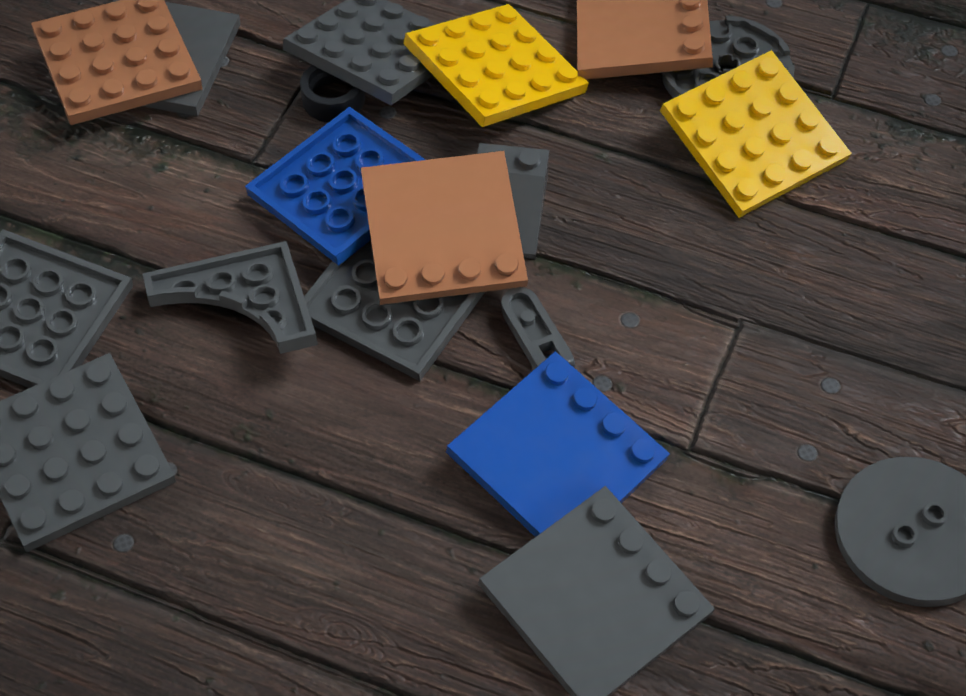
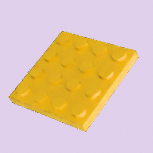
M510 4L405 33L403 44L419 59L425 68L481 127L584 94L589 84L584 77L578 76V71Z
M772 50L663 103L660 109L662 115L738 218L844 163L852 154Z

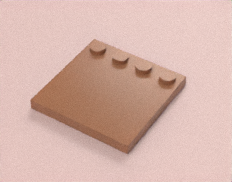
M577 0L578 76L584 77L587 80L713 68L708 0Z
M504 151L361 168L380 305L527 287V271Z

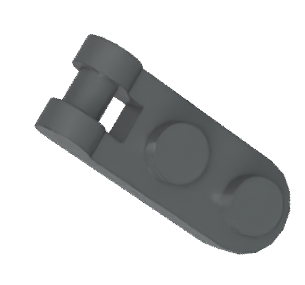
M523 287L512 288L506 291L501 302L502 316L531 363L532 369L534 370L547 359L543 352L552 350L553 353L556 351L575 368L572 352L537 295L532 290Z

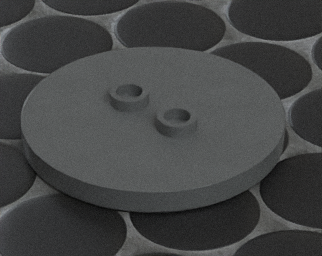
M920 457L888 458L873 463L857 473L845 487L835 514V535L838 547L844 560L855 575L879 594L891 600L912 606L938 607L965 599L966 476L943 463Z

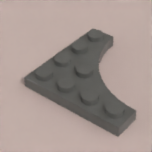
M287 241L142 273L150 307L177 303H199L221 306L237 311L260 324L271 335L280 354L318 345L314 326Z

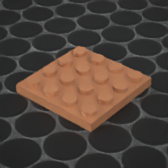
M119 0L31 23L34 36L70 125L202 90L201 78L164 0Z

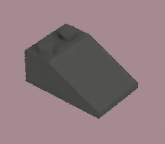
M479 143L477 154L505 152L524 258L536 259L548 180L549 150Z

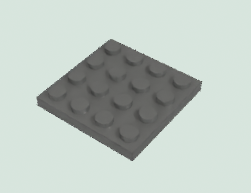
M345 0L286 36L283 40V50L392 105L433 76L403 44L405 33L436 24L428 18L418 16L404 9L401 5L388 0Z
M110 353L0 401V498L26 553L176 482L171 467Z

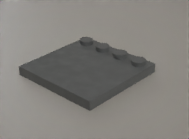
M165 2L201 78L202 90L147 104L144 107L198 116L241 25L240 16L233 13Z
M2 229L0 232V377L31 388L81 366L133 288L132 278Z
M370 240L339 266L332 261L304 298L314 327L421 381L485 292L380 305Z
M606 486L479 578L478 582L481 589L570 696H611L710 617L715 610Z

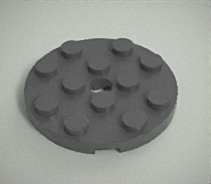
M725 16V20L709 21L713 68L660 72L666 90L675 98L732 70L723 69L721 71V67L730 65L734 69L771 50L792 77H794L795 65H793L789 56L790 49L788 45L774 31L749 19Z

